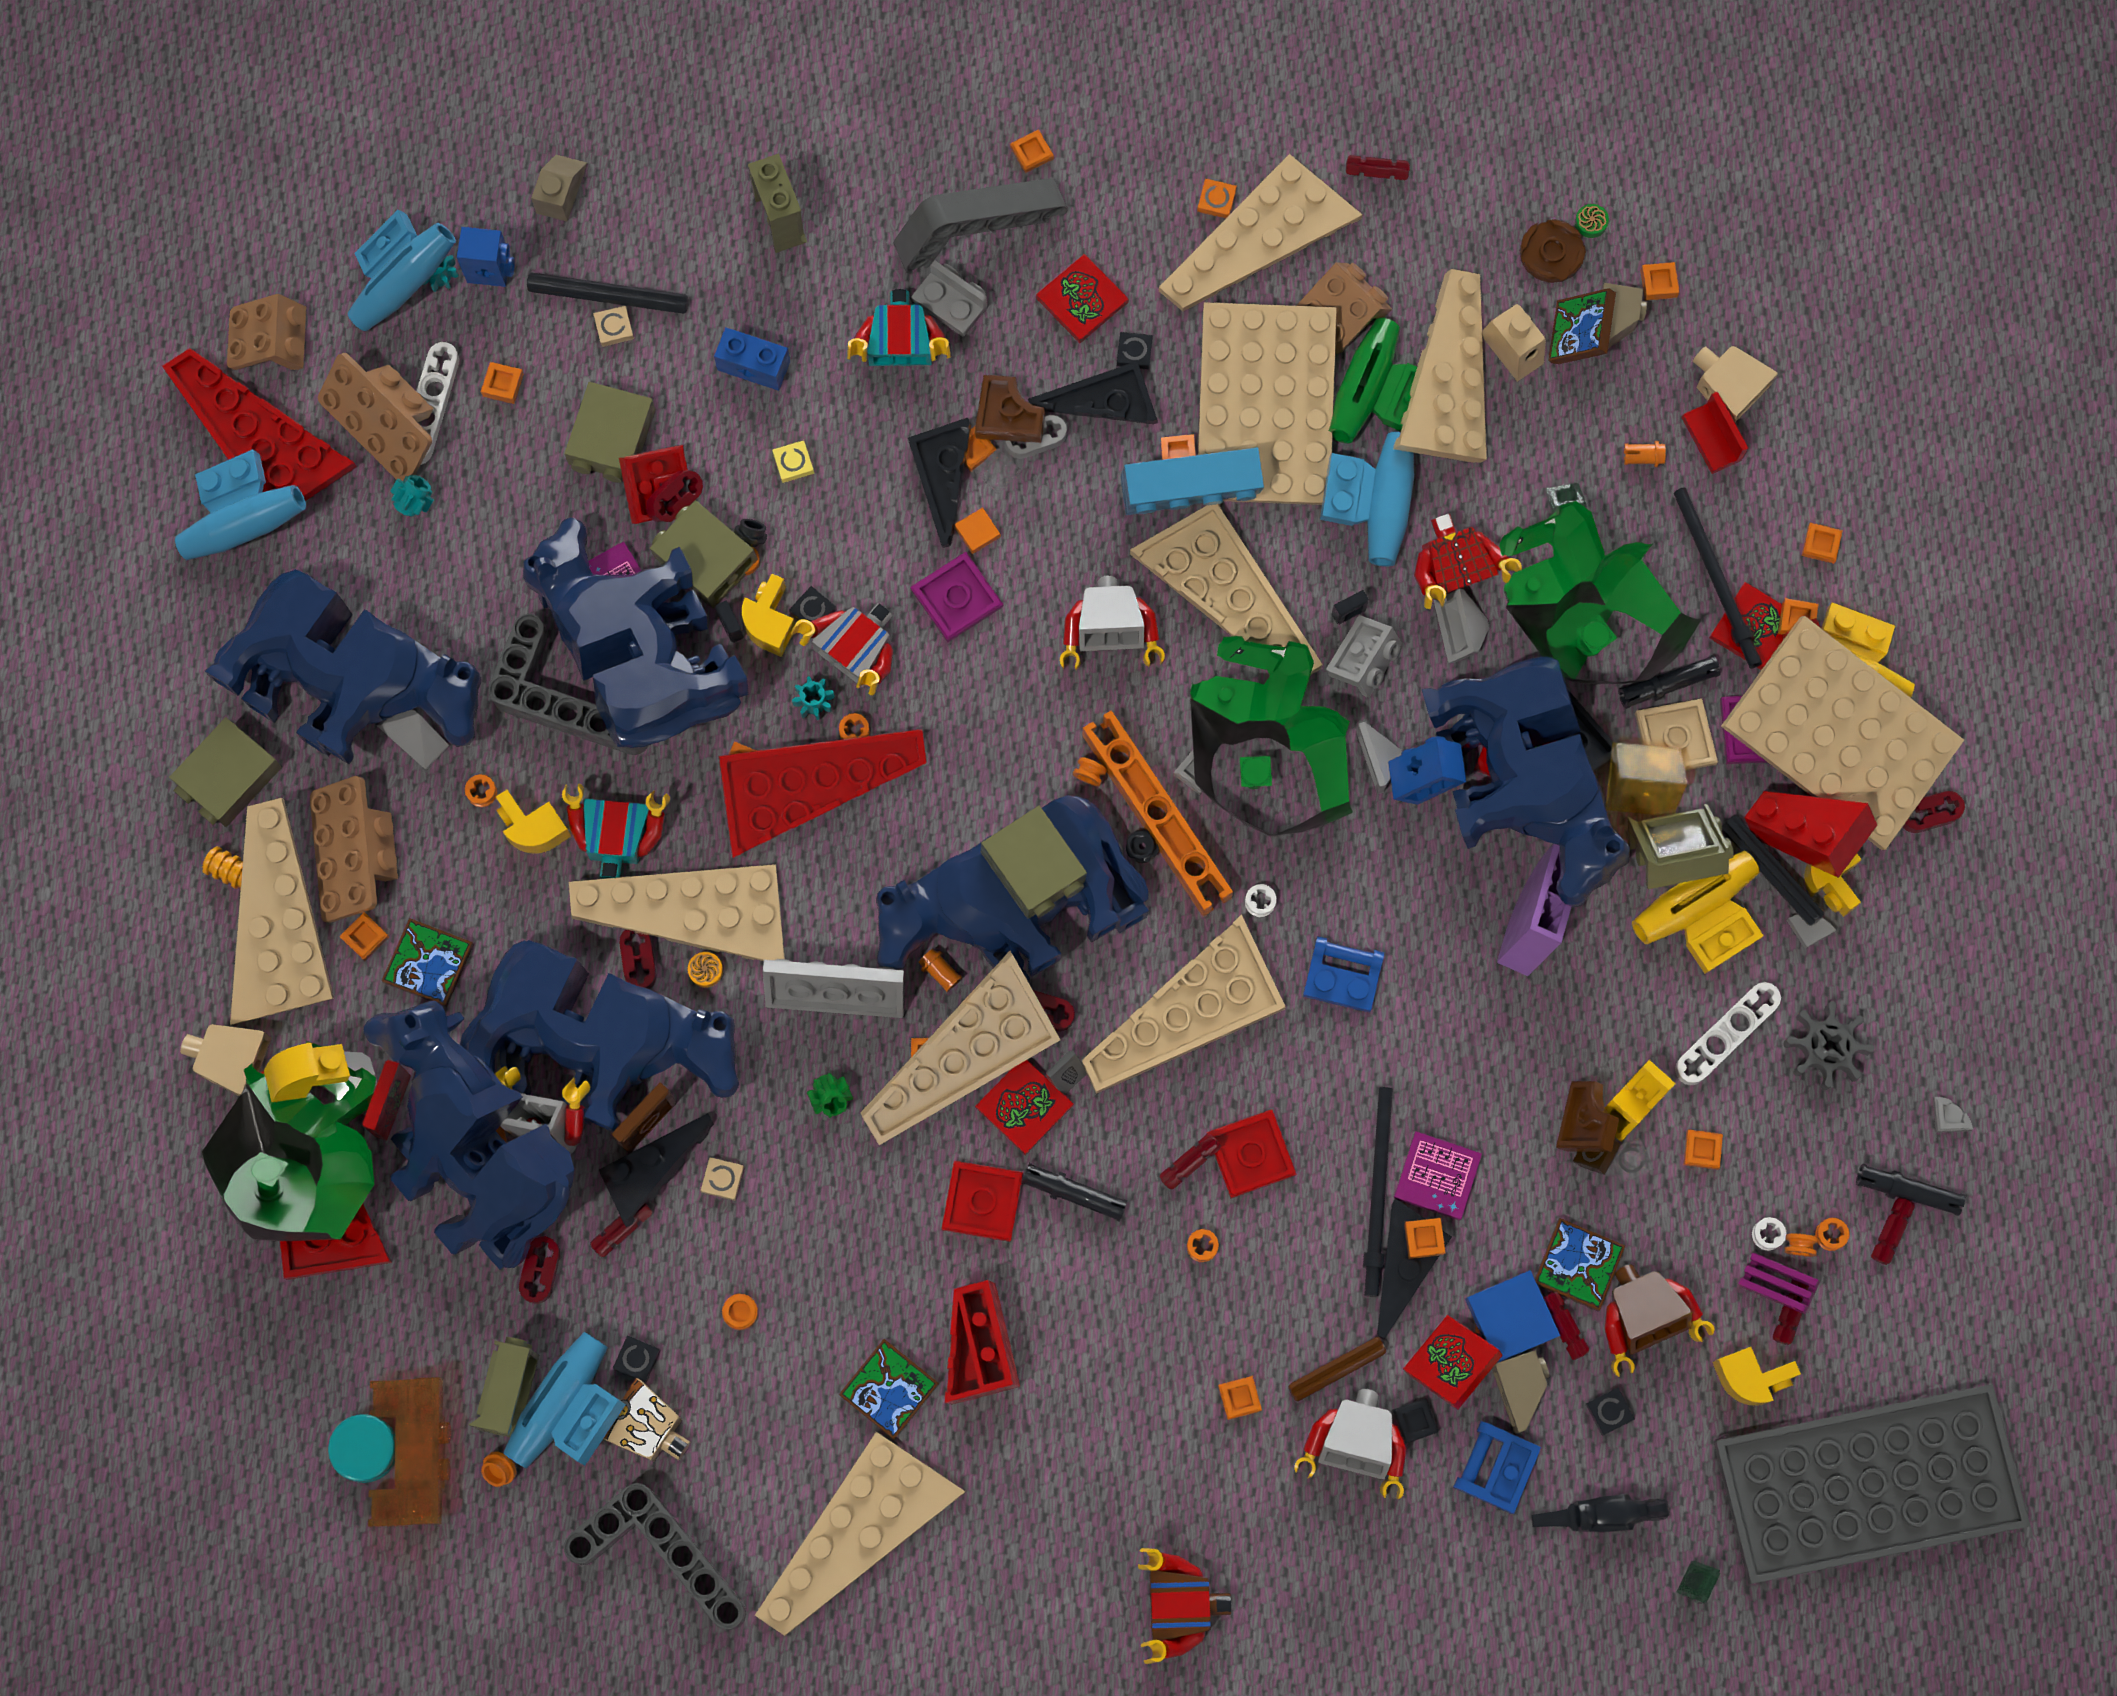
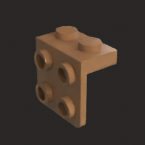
M1336 262L1296 305L1336 307L1335 354L1342 353L1373 318H1384L1392 310L1386 303L1388 300L1386 294L1376 286L1371 287L1364 280L1366 274L1354 263Z
M280 294L234 306L230 311L227 366L233 370H238L270 360L290 370L302 369L304 365L306 306Z

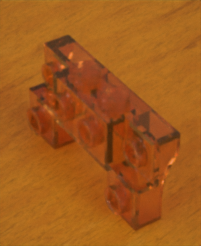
M432 1377L370 1381V1388L373 1389V1410H370V1415L379 1419L396 1418V1489L369 1490L368 1497L372 1498L371 1519H368V1527L442 1525V1489L445 1488V1480L450 1479L451 1473L450 1459L445 1458V1444H450L451 1426L450 1422H445V1416H443V1379Z

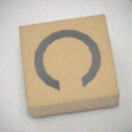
M626 306L593 313L602 347L634 339Z
M710 1157L701 1193L735 1201L744 1166Z

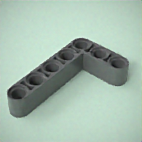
M1052 178L938 194L925 199L919 204L894 239L893 244L906 273L912 274V270L922 266L928 268L951 237L1048 222L1047 218L1058 214L1060 217L1067 213L1068 208L1055 179Z
M527 613L518 617L513 624L489 684V696L497 709L629 755H638L646 751L648 746L638 748L617 747L607 729L603 732L594 731V725L598 721L603 720L596 708V704L531 683L547 643L548 635L543 622L538 616ZM527 629H539L535 637L529 639L523 637ZM515 659H526V663L522 668H511V664ZM504 689L514 690V694L509 699L500 700L498 698L500 692ZM538 699L546 701L542 709L537 711L530 709L533 701ZM567 710H576L578 712L576 718L572 721L561 720L562 715Z
M635 1483L627 1486L565 1539L563 1547L566 1557L573 1563L587 1565L594 1562L637 1526L715 1625L725 1630H735L745 1621L746 1608L742 1601L656 1494L643 1484ZM637 1491H644L648 1499L646 1506L638 1511L633 1510L630 1506V1497ZM615 1514L619 1519V1527L616 1532L607 1535L602 1530V1521L606 1516ZM659 1519H666L670 1524L669 1534L662 1539L655 1538L652 1533L653 1524ZM580 1538H587L591 1544L590 1553L584 1558H577L573 1552L574 1544ZM681 1547H689L693 1553L692 1561L685 1567H679L674 1560L675 1552ZM709 1574L714 1578L716 1586L711 1594L703 1596L697 1590V1582L700 1577ZM726 1603H733L738 1609V1617L731 1624L722 1622L719 1615L721 1607Z

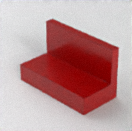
M1718 391L1711 394L1707 404L1682 415L1681 418L1711 474L1742 461L1748 446Z

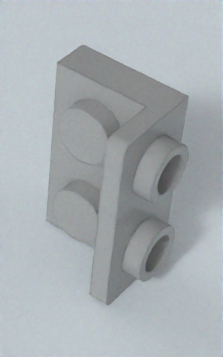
M934 260L930 265L931 273L911 296V301L921 305L929 314L964 337L987 309L986 293L976 283H967L961 279L958 272L950 265H941Z
M1359 615L1326 668V672L1332 678L1358 687L1361 694L1369 698L1374 689L1378 688L1382 683L1384 673L1391 661L1397 658L1402 642L1393 627Z

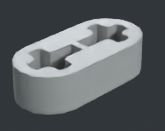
M1045 416L1043 433L1046 432V426L1052 425L1054 429L1060 428L1057 431L1056 438H1052L1050 434L1043 435L1041 443L1026 442L1025 449H1020L1019 445L1013 446L1012 444L1015 441H1006L1007 451L1014 458L1022 459L1056 448L1066 439L1067 428L1065 422L1058 416Z

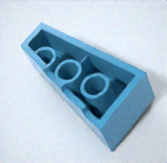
M1258 448L1126 464L1120 476L1126 515L1147 514L1164 509L1178 510L1203 503V505H1216L1223 503V499L1235 497L1237 501H1247L1257 498L1256 494L1261 493L1264 488Z

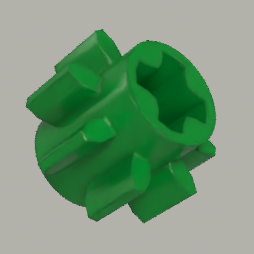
M831 1073L814 1079L813 1090L807 1091L815 1114L823 1111L829 1118L845 1112L847 1101L853 1100L845 1077L842 1076L837 1080Z

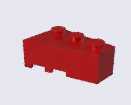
M1763 791L1744 817L1752 833L1761 842L1837 878L1840 877L1878 826L1868 803Z
M985 1280L955 1288L953 1293L950 1330L951 1347L947 1366L949 1371L945 1403L953 1405L1019 1388V1378L996 1283Z

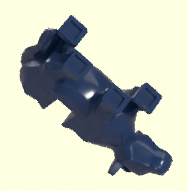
M570 517L564 519L555 534L541 541L533 555L523 561V579L531 590L538 593L542 606L544 608L549 607L560 632L561 639L573 656L582 680L585 681L593 677L596 708L617 747H645L665 741L696 724L727 717L741 704L740 697L748 695V680L735 655L728 658L722 644L714 646L708 659L700 666L695 665L700 661L699 656L686 659L677 651L675 635L689 633L692 630L704 631L708 629L707 615L694 590L687 592L680 602H664L668 598L677 595L681 589L693 587L692 571L680 547L671 551L668 561L661 567L645 569L633 575L592 574L585 550L587 544L586 528L583 522Z
M296 569L279 575L270 583L258 598L244 630L231 638L218 650L214 664L205 670L206 674L214 682L239 696L244 689L246 675L252 668L250 689L241 699L249 708L273 723L279 717L277 699L282 684L284 682H297L308 695L318 699L321 704L315 712L308 716L307 723L300 726L296 733L305 743L328 757L332 754L347 764H350L354 758L351 747L353 738L366 725L382 722L396 714L404 713L416 707L424 710L432 720L441 726L445 738L456 747L470 745L475 737L474 718L479 706L478 690L481 685V676L474 665L469 662L455 661L446 654H443L440 658L404 632L386 625L365 609L335 650L331 644L353 614L336 591L325 587L308 574Z
M1536 657L1514 663L1485 679L1452 680L1443 684L1437 690L1433 688L1422 689L1427 711L1434 728L1444 726L1454 716L1465 714L1452 728L1437 731V736L1445 737L1447 741L1460 743L1463 757L1477 746L1482 745L1487 749L1486 763L1492 782L1488 785L1472 786L1468 790L1458 789L1452 791L1457 806L1455 812L1459 827L1468 849L1475 847L1480 837L1487 831L1510 828L1523 835L1537 837L1543 841L1559 845L1561 876L1556 888L1562 902L1573 908L1583 905L1593 890L1608 883L1618 869L1629 863L1630 847L1611 826L1602 789L1591 768L1580 734L1534 748V746L1581 732L1558 660L1551 657Z
M1066 795L1051 801L1042 807V810L1087 872L1086 881L1083 883L1084 888L1079 893L1068 899L1064 895L1054 902L1055 907L1044 916L1038 918L1035 914L1027 919L981 854L980 842L972 849L948 859L938 868L911 885H907L905 880L897 883L896 886L884 887L877 893L876 904L878 908L879 931L877 963L880 967L902 970L909 956L930 937L938 933L949 939L964 942L979 949L993 968L1011 951L1029 983L1030 977L1023 969L1024 960L1020 953L1028 960V972L1031 977L1061 959V952L1057 947L1051 945L1050 937L1042 931L1040 926L1051 922L1064 907L1077 906L1082 915H1088L1087 936L1091 942L1114 929L1121 933L1147 918L1149 910L1144 905V902L1148 900V888L1142 876L1123 857L1112 828L1099 809L1088 799Z
M523 940L514 944L504 954L493 974L484 1009L472 1020L462 1034L460 1045L472 1056H477L491 1067L493 1072L495 1071L496 1053L499 1049L501 1068L506 1066L507 1070H510L512 1067H516L521 1075V1079L512 1086V1089L526 1095H530L532 1092L528 1079V1065L533 1055H549L561 1066L576 1072L574 1078L577 1088L584 1081H588L590 1084L589 1093L580 1101V1105L584 1106L583 1123L588 1125L593 1123L612 1132L620 1125L617 1117V1106L628 1089L640 1084L648 1077L667 1070L676 1063L684 1066L691 1073L706 1082L711 1093L716 1097H731L739 1087L735 1070V1023L728 1013L723 1011L709 1012L701 1008L696 1012L650 989L630 984L608 973L586 1021H583L584 1017L571 1010L589 973L576 958L564 955L531 940ZM564 1098L559 1100L564 1101L567 1105L570 1104Z
M434 1000L397 1013L375 1015L364 1026V1034L368 1042L374 1046L382 1047L394 1062L412 1068L415 1071L407 1105L411 1127L399 1131L391 1137L392 1142L407 1158L408 1162L406 1166L395 1171L390 1176L391 1181L408 1201H413L431 1192L434 1188V1182L439 1181L441 1175L451 1189L468 1199L471 1210L467 1216L456 1215L440 1223L434 1229L435 1235L450 1253L455 1255L475 1245L477 1241H481L479 1246L499 1270L504 1267L515 1268L524 1261L529 1251L531 1240L551 1226L567 1204L571 1194L570 1189L573 1185L575 1171L570 1152L551 1137L549 1127L546 1124L508 1143L496 1132L523 1096L518 1091L503 1085L491 1067L479 1057L472 1056L450 1037V1032L465 1019L460 1012L446 1016L443 1006Z

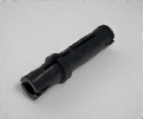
M1709 656L1695 663L1658 676L1655 675L1649 680L1621 687L1618 689V694H1623L1624 696L1619 698L1625 709L1651 699L1658 701L1665 694L1720 676V669H1714L1720 666L1714 656Z
M1030 1162L1021 1183L1051 1194L1050 1198L1057 1200V1197L1116 1219L1118 1222H1120L1127 1204L1125 1199L1122 1200L1068 1179L1063 1172H1059L1058 1175L1035 1166Z
M1862 1164L1859 1168L1862 1174H1857V1186L1883 1192L1886 1197L1891 1199L1895 1197L1904 1198L1953 1213L1956 1216L1962 1213V1209L1959 1206L1964 1207L1965 1194H1959L1902 1177L1901 1172L1895 1170L1889 1173Z

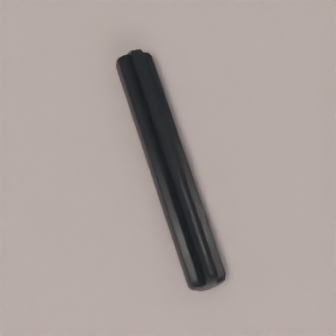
M1736 815L1727 819L1722 825V830L1741 851H1747L1751 854L1758 864L1762 875L1806 924L1812 926L1820 921L1824 916V911L1743 821Z

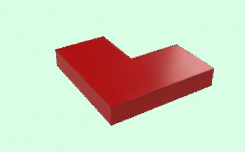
M683 445L670 446L619 458L632 524L652 521L646 511L649 497L660 487V484L667 481L674 473L688 470ZM660 501L659 503L662 507L659 512L666 513L664 502Z

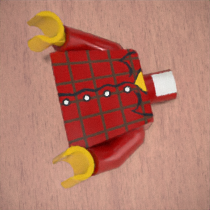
M1449 513L1431 520L1437 539L1422 545V551L1418 554L1414 577L1422 594L1425 595L1424 607L1431 609L1432 599L1438 600L1440 606L1443 607L1446 593L1499 575L1497 570H1502V580L1508 583L1511 578L1509 571L1522 570V565L1515 558H1509L1507 555L1502 556L1500 548L1483 533L1475 531L1473 527L1456 532Z

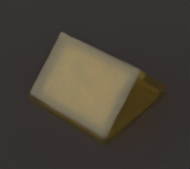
M1613 742L1606 810L1662 816L1675 814L1687 786L1681 749Z

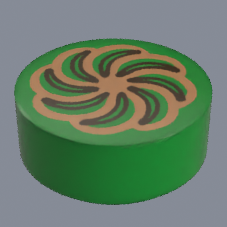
M1587 204L1577 212L1575 227L1584 237H1599L1607 228L1609 222L1608 214L1599 205Z

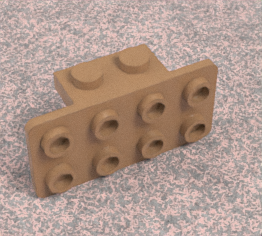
M347 353L337 355L318 394L319 403L396 480L398 478L403 481L405 476L416 475L432 444L431 436L417 422L428 419L434 408L390 365L366 372Z
M353 776L313 790L310 794L321 919L329 923L374 909L377 905L375 880L392 881L398 879L392 815L389 812L369 809L367 807L365 780L363 777Z

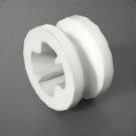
M1257 884L1248 890L1245 898V906L1248 912L1256 917H1265L1274 910L1276 894L1272 888L1264 884ZM1258 892L1265 893V899L1270 900V905L1264 904V909L1256 908V902L1251 901V897H1257Z
M1768 1217L1755 1224L1752 1230V1238L1759 1248L1767 1251L1774 1250L1785 1241L1786 1230L1778 1219ZM1767 1224L1773 1226L1772 1231L1776 1229L1778 1232V1237L1773 1238L1771 1243H1766V1237L1762 1239L1760 1231L1766 1229Z

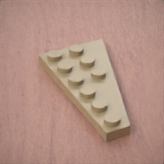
M1289 154L1160 285L1159 292L1181 311H1185L1216 295L1219 291L1247 279L1248 276L1278 263L1324 237L1332 235L1350 223L1353 224L1359 221L1363 215Z
M1451 269L1444 275L1435 306L1437 309L1436 315L1428 329V342L1420 356L1410 390V403L1407 411L1403 414L1401 421L1403 425L1400 437L1395 441L1393 449L1472 463L1483 462L1487 458L1480 274Z
M1218 504L1203 507L1130 549L1131 556L1231 636H1242L1247 642L1286 647L1288 641L1305 644L1308 646L1314 660L1311 675L1322 669L1323 664Z
M283 798L247 806L230 1025L334 999Z
M776 864L569 882L572 919L611 928H622L635 931V933L661 937L668 941L706 950L735 954L751 960L784 959Z
M1240 915L1220 936H1217L1205 950L1183 967L1141 1008H1138L1115 1032H1112L1082 1060V1065L1096 1094L1285 1010V1004L1243 916Z
M1011 951L1003 957L862 1110L861 1115L879 1145L1060 1041L1058 1034Z
M876 1432L755 1616L786 1636L952 1502L962 1496L965 1491Z

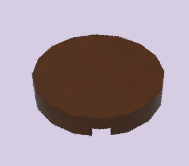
M1552 219L1540 224L1536 223L1523 236L1519 249L1521 262L1527 272L1538 280L1549 283L1563 282L1573 277L1583 264L1586 250L1581 240L1582 236L1569 223Z

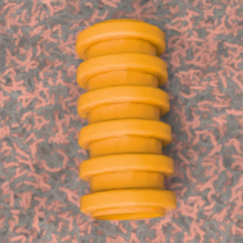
M218 846L211 849L204 859L203 873L206 875L212 874V877L216 880L222 878V883H231V887L235 889L240 887L241 889L243 868L241 857L237 855L232 857L231 852H223L222 848Z

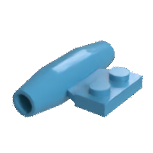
M397 210L354 253L364 275L371 279L347 313L352 323L359 329L368 331L397 311L438 269L456 242L453 234L444 225L435 223L417 236L408 215Z
M1390 432L1387 434L1376 469L1365 462L1364 459L1332 453L1329 457L1320 520L1349 526L1367 521L1368 561L1377 566L1389 567L1395 565L1408 525L1414 483V453L1393 449L1395 441L1400 437L1401 432Z
M252 449L195 474L201 504L207 508L210 514L176 535L175 544L178 552L185 560L228 551L272 532L306 509L304 496L295 485L262 492L263 486L266 483L260 454Z
M583 1332L554 1363L521 1412L504 1449V1455L527 1469L554 1440V1445L584 1466L587 1464L626 1405L597 1384L592 1385V1381L608 1347L588 1333Z

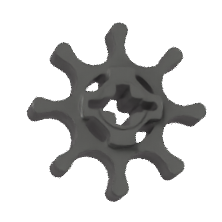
M1829 1002L1825 1006L1826 1017L1823 1022L1812 1020L1808 1012L1802 1010L1796 1016V1020L1806 1028L1805 1038L1798 1039L1789 1036L1783 1042L1785 1048L1797 1047L1805 1055L1804 1063L1794 1069V1075H1802L1808 1067L1817 1068L1823 1076L1821 1084L1823 1090H1828L1833 1086L1832 1073L1834 1070L1844 1071L1852 1082L1861 1078L1862 1073L1852 1064V1055L1860 1053L1868 1056L1875 1049L1874 1045H1861L1853 1038L1854 1028L1860 1026L1864 1022V1018L1859 1015L1851 1024H1841L1835 1018L1837 1006L1835 1002ZM1831 1040L1835 1046L1827 1051L1823 1046Z

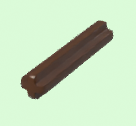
M1375 1337L1290 1383L1288 1386L1290 1394L1295 1401H1300L1376 1360L1386 1353L1383 1342L1379 1337Z

